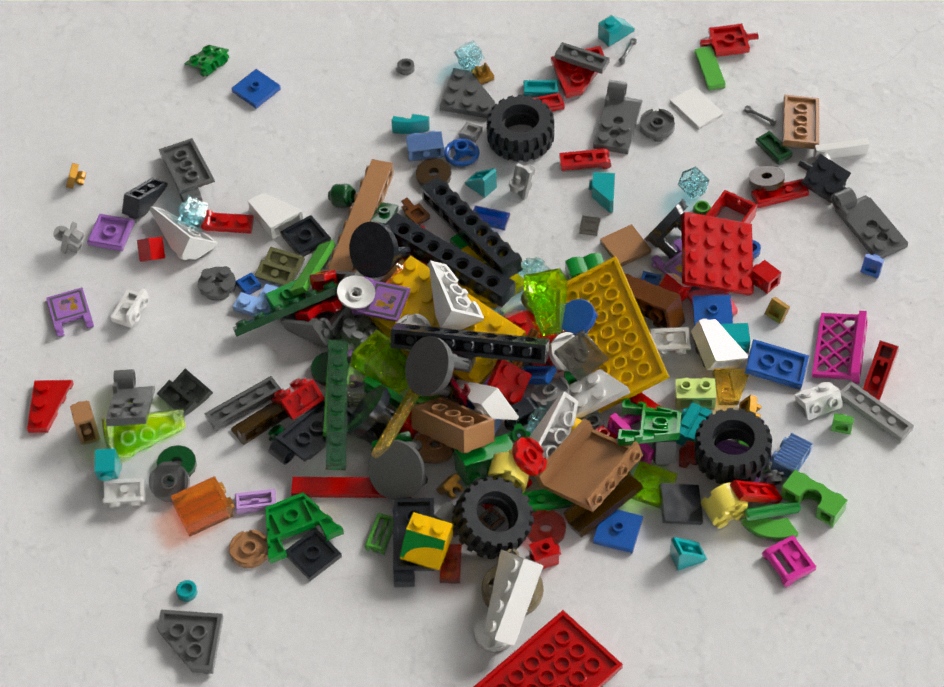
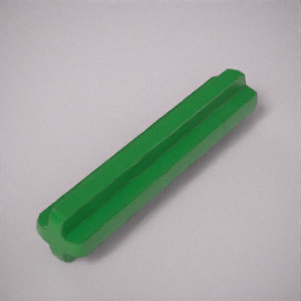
M794 501L748 508L745 510L744 516L747 521L796 514L801 510L799 502Z

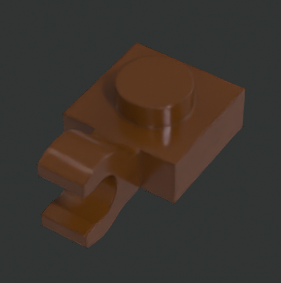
M409 198L401 201L403 204L401 208L404 211L405 217L420 226L430 219V214L419 203L414 205Z

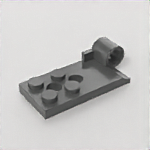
M609 80L605 105L593 143L594 149H608L612 152L629 153L643 100L625 97L627 82ZM620 121V122H622V123H621V124H615L614 122ZM616 134V135H618V136H617V137H611L610 135Z
M193 138L159 149L160 155L177 187L184 208L187 209L203 203L198 188L215 182V179Z
M850 187L832 194L831 201L835 212L871 255L876 254L883 259L908 247V241L871 197L865 195L857 199L855 192ZM867 225H874L876 228L873 229L867 227ZM883 237L886 241L878 240L877 238Z
M134 369L114 370L113 396L106 416V425L147 424L155 386L136 387Z

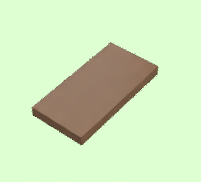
M784 95L782 146L814 149L815 145H819V98Z

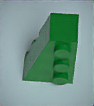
M507 434L494 437V442L487 444L485 447L473 449L469 453H461L454 448L455 470L465 486L468 487L474 481L487 477L493 455L512 450L513 442Z

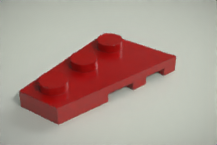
M34 380L27 426L28 433L49 432L58 415L57 411L61 404H64L69 389H72L74 385L73 380Z

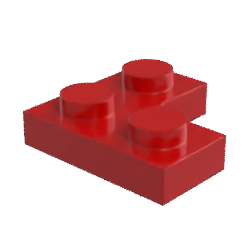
M331 296L297 311L295 317L297 320L309 322L312 318H316V315L319 313L339 311L343 304L338 296Z

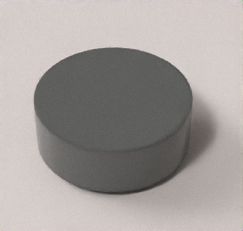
M408 58L401 59L397 63L398 72L402 75L412 74L415 70L414 62Z

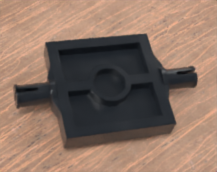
M822 154L811 165L802 159L797 165L806 171L801 185L832 203V194L846 189V181L851 175V172Z

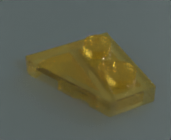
M745 369L713 370L712 374L713 378H715L719 405L739 404L749 374L744 373Z

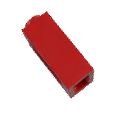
M724 190L706 214V216L718 217L726 206L745 215L741 222L751 223L756 217L757 204L737 196L735 193Z

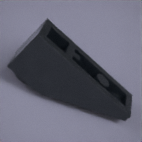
M152 177L124 193L122 214L129 216L131 219H139L147 214L150 207L154 205L167 188L168 183Z

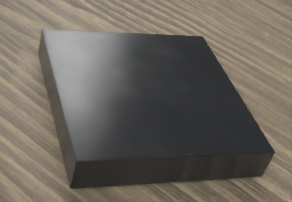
M312 215L280 231L281 236L293 251L303 257L315 251L320 244L331 241V237Z
M659 484L663 523L701 525L703 523L699 485Z
M316 527L285 550L287 558L310 581L342 557L341 552L329 540L327 541L326 537Z

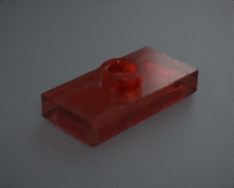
M461 544L449 545L440 567V583L460 584Z

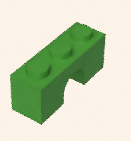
M797 470L793 471L781 490V497L788 502L797 501L800 505L806 499L816 501L819 505L817 506L815 517L831 527L836 524L846 510L848 500L843 495L833 492L824 484L812 480L808 475Z

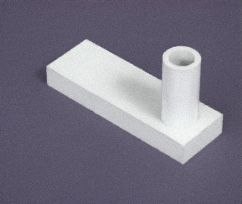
M868 138L815 145L813 158L816 161L820 154L830 160L831 158L867 154L870 143Z

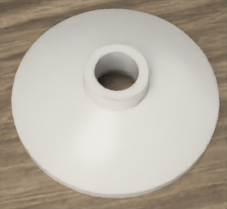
M357 275L348 276L339 283L337 296L343 305L352 309H362L373 302L375 288L365 277Z

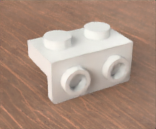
M142 288L140 292L127 289L111 315V321L132 328L134 323L139 320L143 308L147 307L149 303L146 289Z
M689 327L650 329V334L660 355H667V352L684 355L687 354V351H690Z
M830 382L820 383L819 386L804 389L794 395L795 401L805 409L808 420L843 407L840 390Z
M145 478L104 481V499H102V502L108 505V508L120 507V504L128 503V506L131 507L140 506V502H146Z

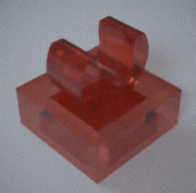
M687 440L679 449V467L686 469L690 464L698 465L695 461V442Z

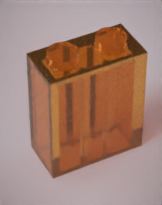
M215 476L171 496L173 506L189 537L234 517L232 508L235 507L230 496L226 497V489L223 483H218Z

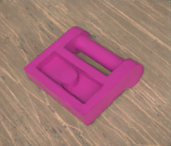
M794 535L762 552V556L776 570L785 587L816 571V565ZM779 553L792 570V573H787L775 554Z

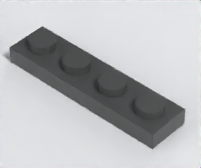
M270 376L204 413L205 418L216 431L274 398V393L281 388L273 377Z

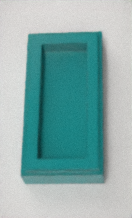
M524 80L523 96L525 97L528 95L541 97L558 93V80Z

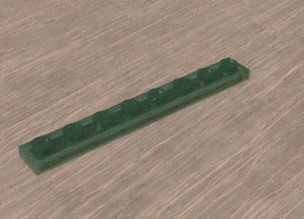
M328 340L326 470H346L348 341Z

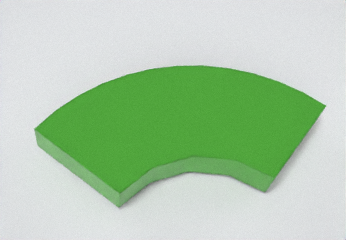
M744 518L741 520L743 527L759 538L764 537L773 539V541H783L792 535L795 538L798 537L797 530L788 518L780 520L764 518L747 521Z

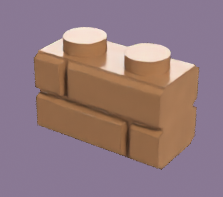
M86 400L72 404L70 409L81 444L85 445L99 441L100 436L90 402Z

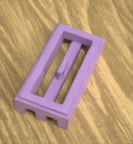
M275 489L235 493L237 514L266 511L265 507L276 503Z

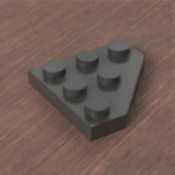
M453 68L440 103V110L488 118L489 111L495 105L493 98L471 71Z
M161 609L157 626L160 635L192 673H214L223 614Z

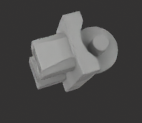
M520 163L516 164L513 179L509 181L510 192L520 195L522 199H526L532 187L531 179L535 174V168L529 164L525 166Z
M72 221L70 229L65 226H58L54 229L53 235L55 239L62 241L61 252L66 253L69 249L77 254L82 247L81 240L84 237V233L77 230V223Z

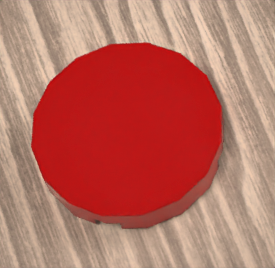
M521 437L516 440L512 447V454L517 466L524 473L531 476L539 475L545 470L547 459L543 457L542 453L544 451L539 443L530 437Z

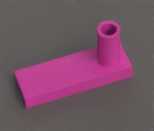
M614 413L609 417L607 428L617 435L618 439L619 429L633 430L630 426L639 422L642 419V415L627 414L621 418L617 413ZM641 443L639 446L643 456L639 461L647 467L652 464L655 451L647 443Z

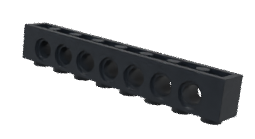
M437 177L420 186L422 199L489 267L508 278L522 271V258L518 252L515 253L509 243L501 239L498 232H494L486 221L484 222L476 211L474 212L469 204L460 198L456 191L454 192L450 189L447 182H443Z
M396 212L385 223L390 226L399 247L408 246L411 250L410 254L427 264L430 261L446 264L456 276L460 285L466 286L473 290L475 294L485 297L492 304L502 308L515 294V281Z
M396 323L391 329L390 348L411 350L417 341L424 337L432 336L442 339L450 347L452 353L456 355L545 364L549 356L550 339L402 323Z

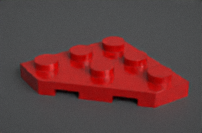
M601 46L585 49L605 56ZM555 56L551 57V64L565 98L583 95L598 74L597 72L556 59Z

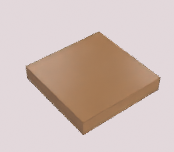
M632 224L600 238L601 245L611 258L617 257L621 267L651 253V248Z

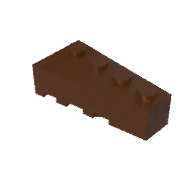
M625 274L643 318L647 317L654 321L653 325L657 328L661 326L664 328H680L685 323L679 294L648 283L645 280L635 278L630 274Z

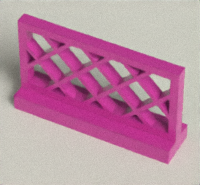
M859 310V315L821 313L812 370L813 378L852 380L855 384H860L868 326L867 311ZM827 319L834 320L836 323L828 327L824 322ZM846 321H855L849 328L843 324ZM840 326L844 331L836 335L832 330ZM828 333L834 337L828 342L822 339ZM849 334L852 340L845 343L841 338ZM838 341L842 346L834 350L830 345ZM827 348L831 354L824 358L820 352ZM846 349L850 355L843 359L839 353ZM836 357L840 362L832 366L828 361ZM823 364L829 368L825 372L817 371L818 367ZM845 365L848 368V373H841L836 369Z

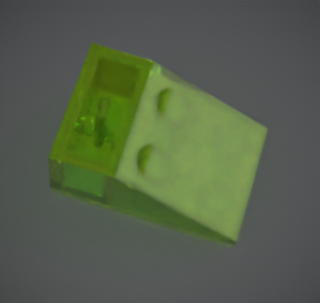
M376 329L352 352L351 367L365 377L368 375L400 394L408 386L405 376L407 356L398 348H390L391 339Z

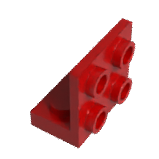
M297 378L290 383V387L286 390L283 388L274 393L275 397L271 399V402L281 403L290 419L294 420L324 400L325 397L313 379L302 378L300 380V378Z

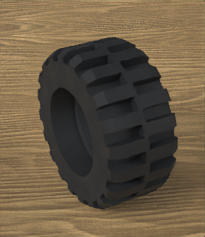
M513 95L508 96L507 99L503 98L498 104L496 103L487 115V140L490 148L498 156H503L508 161L511 159L513 162H528L530 159H538L539 155L543 156L554 142V114L549 109V106L545 102L542 103V100L538 98L534 99L533 96L529 95L527 97L523 95H518L517 97H513ZM520 124L533 127L532 130L526 132H514L508 128Z
M727 408L726 411L721 409L716 411V414H709L706 416V420L701 421L695 433L694 454L699 470L702 473L706 472L708 479H715V482L721 485L722 483H732L734 480L756 481V477L760 478L764 471L768 469L771 460L772 435L768 425H764L765 421L760 417L756 418V414L752 412L747 413L745 409L740 408L739 410ZM735 439L746 443L750 449L742 454L730 455L720 451L716 445L724 440Z
M485 477L484 480L478 479L473 484H470L456 501L452 511L454 514L452 524L456 525L453 530L455 535L460 536L458 541L461 545L466 544L468 546L467 550L469 552L475 551L477 556L482 558L484 555H487L488 559H495L497 555L499 558L501 550L507 551L511 549V553H513V549L517 550L530 534L531 526L534 523V517L531 516L533 507L528 505L530 501L528 496L522 494L523 490L520 487H514L513 482L509 480L504 482L503 478L497 477L495 480H493V477ZM491 504L501 509L507 517L508 530L495 532L486 528L477 516V506Z

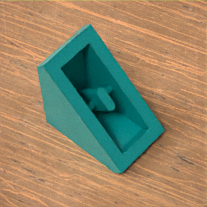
M492 168L475 172L464 183L486 198L497 188L496 169Z
M677 537L671 539L670 556L678 571L707 560L699 542Z

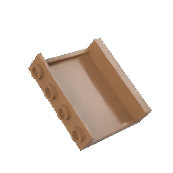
M583 419L547 459L545 470L536 475L535 478L541 488L594 512L641 459L643 453L638 442L635 441L631 446H619L617 439L594 430L590 421Z

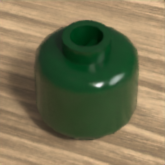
M347 183L334 184L328 192V199L334 207H350L354 202L356 191Z

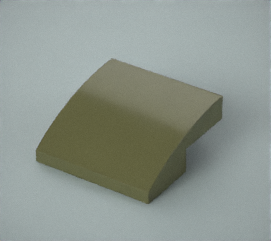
M270 246L265 259L261 260L254 276L278 285H286L296 279L305 258Z

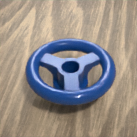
M468 139L453 140L444 150L445 159L457 167L473 164L480 154L477 144ZM454 146L455 156L451 158L449 151ZM465 156H473L467 161H458Z

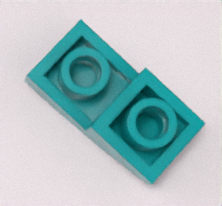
M412 114L410 119L393 116L391 121L392 133L412 134L424 133L430 130L429 116Z

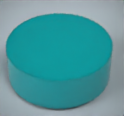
M184 580L176 587L178 598L184 602L192 601L198 594L196 584L190 580Z

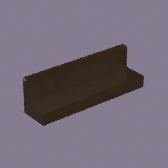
M270 403L233 426L231 431L245 445L289 416L281 403Z
M629 471L594 512L574 503L563 514L569 527L582 538L644 489L643 485Z

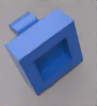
M866 254L860 272L879 278L884 259L876 254Z

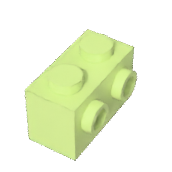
M715 378L676 379V409H688L692 402L707 409H715Z

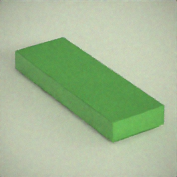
M712 46L695 49V56L708 90L725 88L726 83Z

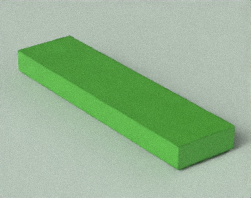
M333 240L320 244L290 290L293 296L300 295L309 290L311 287L309 275L321 271L336 247Z

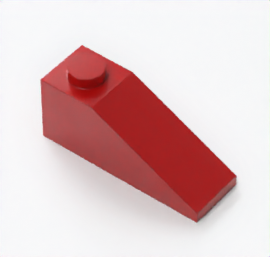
M881 340L863 386V390L879 401L899 352V346Z

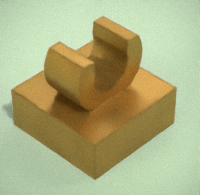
M486 62L480 67L477 65L471 70L481 85L494 80V74Z
M72 163L66 184L67 188L73 189L74 183L78 185L84 184L86 172L78 171L79 164Z
M773 297L764 314L780 324L783 323L790 306L777 297Z
M750 394L739 403L740 409H745L747 413L752 412L756 414V418L761 417L760 414L756 413L762 408L760 404H757L756 396Z
M457 473L448 476L436 488L437 492L440 495L447 493L450 499H454L456 495L453 493V488L458 492L463 490V487L457 483L461 478Z

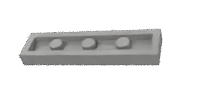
M852 381L840 391L842 401L900 442L913 430L914 425Z

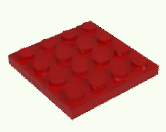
M690 212L682 213V284L751 296L754 293L753 275L751 274L753 269L752 224Z

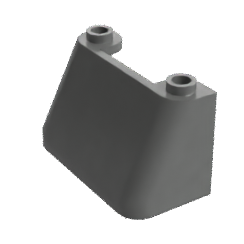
M336 270L338 284L344 278L353 276L355 273ZM342 305L339 311L319 313L316 315V318H312L309 322L297 320L295 313L284 316L280 322L287 331L323 348H328L329 340L339 341L341 339L344 320L357 317L358 315H354L349 307Z

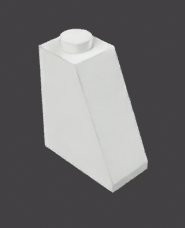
M264 192L248 200L250 213L254 215V218L272 239L281 236L280 231L303 219L302 211L299 208Z
M701 319L691 330L707 371L737 368L748 358L747 354L716 319Z

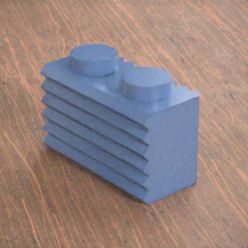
M441 131L406 135L410 162L445 157Z
M791 433L788 438L784 437L780 444L781 449L779 452L775 451L771 457V470L784 472L782 476L788 479L794 470H800L812 451L813 443L794 433Z

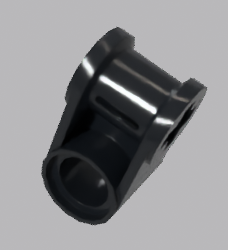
M524 397L511 405L519 418L517 420L505 419L504 426L510 431L518 423L523 427L536 421L541 416L542 410L531 397Z

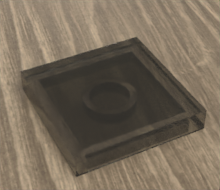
M584 330L554 351V354L578 382L608 360L606 355Z

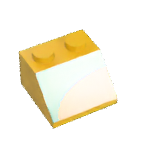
M413 512L406 529L400 559L440 570L453 538V524Z

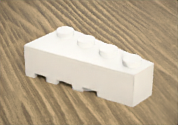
M501 550L484 627V635L513 646L515 645L543 565Z

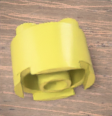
M512 450L495 453L487 477H493V480L497 477L503 478L504 482L509 480L514 483V487H520L523 492L530 476L517 466Z
M730 482L713 489L710 492L712 496L708 499L705 496L701 501V506L713 525L718 529L725 527L728 521L732 519L736 521L742 519L744 511L749 505L747 501H739L730 486Z

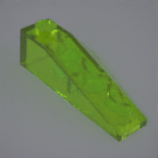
M556 268L524 275V292L542 336L561 333L567 301V279L562 270Z
M183 408L149 412L147 424L107 426L106 418L101 419L107 449L115 448L119 459L132 457L145 448H149L162 439H166L186 428Z

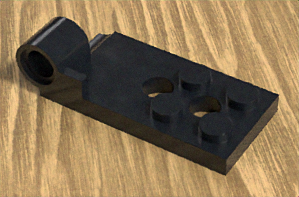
M325 399L309 409L276 436V439L269 447V454L284 465L288 464L295 455L305 462L313 458L337 438L323 436ZM346 405L344 407L343 432L346 430L347 422L353 413V410ZM320 426L322 429L317 431L314 430L312 427Z
M434 498L393 499L394 588L415 587L416 571H435V569L400 559L406 529L410 522L408 518L413 515V512L434 518Z

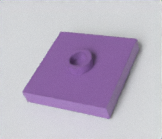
M99 214L87 243L89 246L123 252L135 222L133 219Z

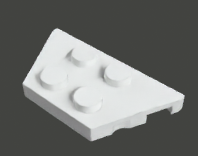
M601 369L569 385L570 395L579 401L576 418L578 419L630 393L627 386Z

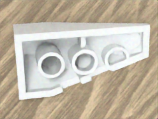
M150 207V211L171 249L178 254L177 257L180 259L188 260L189 258L196 260L218 245V242L204 232L200 234L194 231V226L181 222L179 217L169 211Z
M430 261L429 270L434 309L440 327L461 330L483 321L484 317L478 304L475 301H470L467 297L469 293L457 284L458 279L446 264Z
M460 379L456 381L461 389L465 383L471 389L467 398L474 405L476 412L492 419L517 420L519 418L498 388Z
M564 391L560 393L530 435V438L537 441L544 451L542 454L546 459L569 436L571 427L575 423L579 401Z

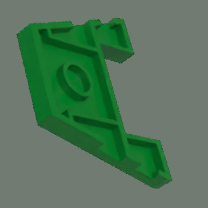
M623 399L622 414L642 415L640 430L619 429V446L632 445L635 441L641 444L679 440L680 411L660 406L654 409L646 407V403L643 402L634 404L630 403V399Z
M303 492L265 507L268 559L270 564L287 558V553L281 540L319 525L327 541L344 534L342 526L337 525L328 514L321 511L320 507Z

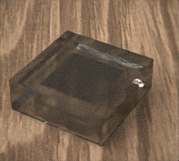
M582 216L579 234L598 236L600 218Z

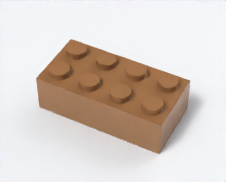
M443 396L411 406L412 429L433 438V440L440 441L448 447H453L461 453H469L473 449L485 447L487 444L494 442V419Z

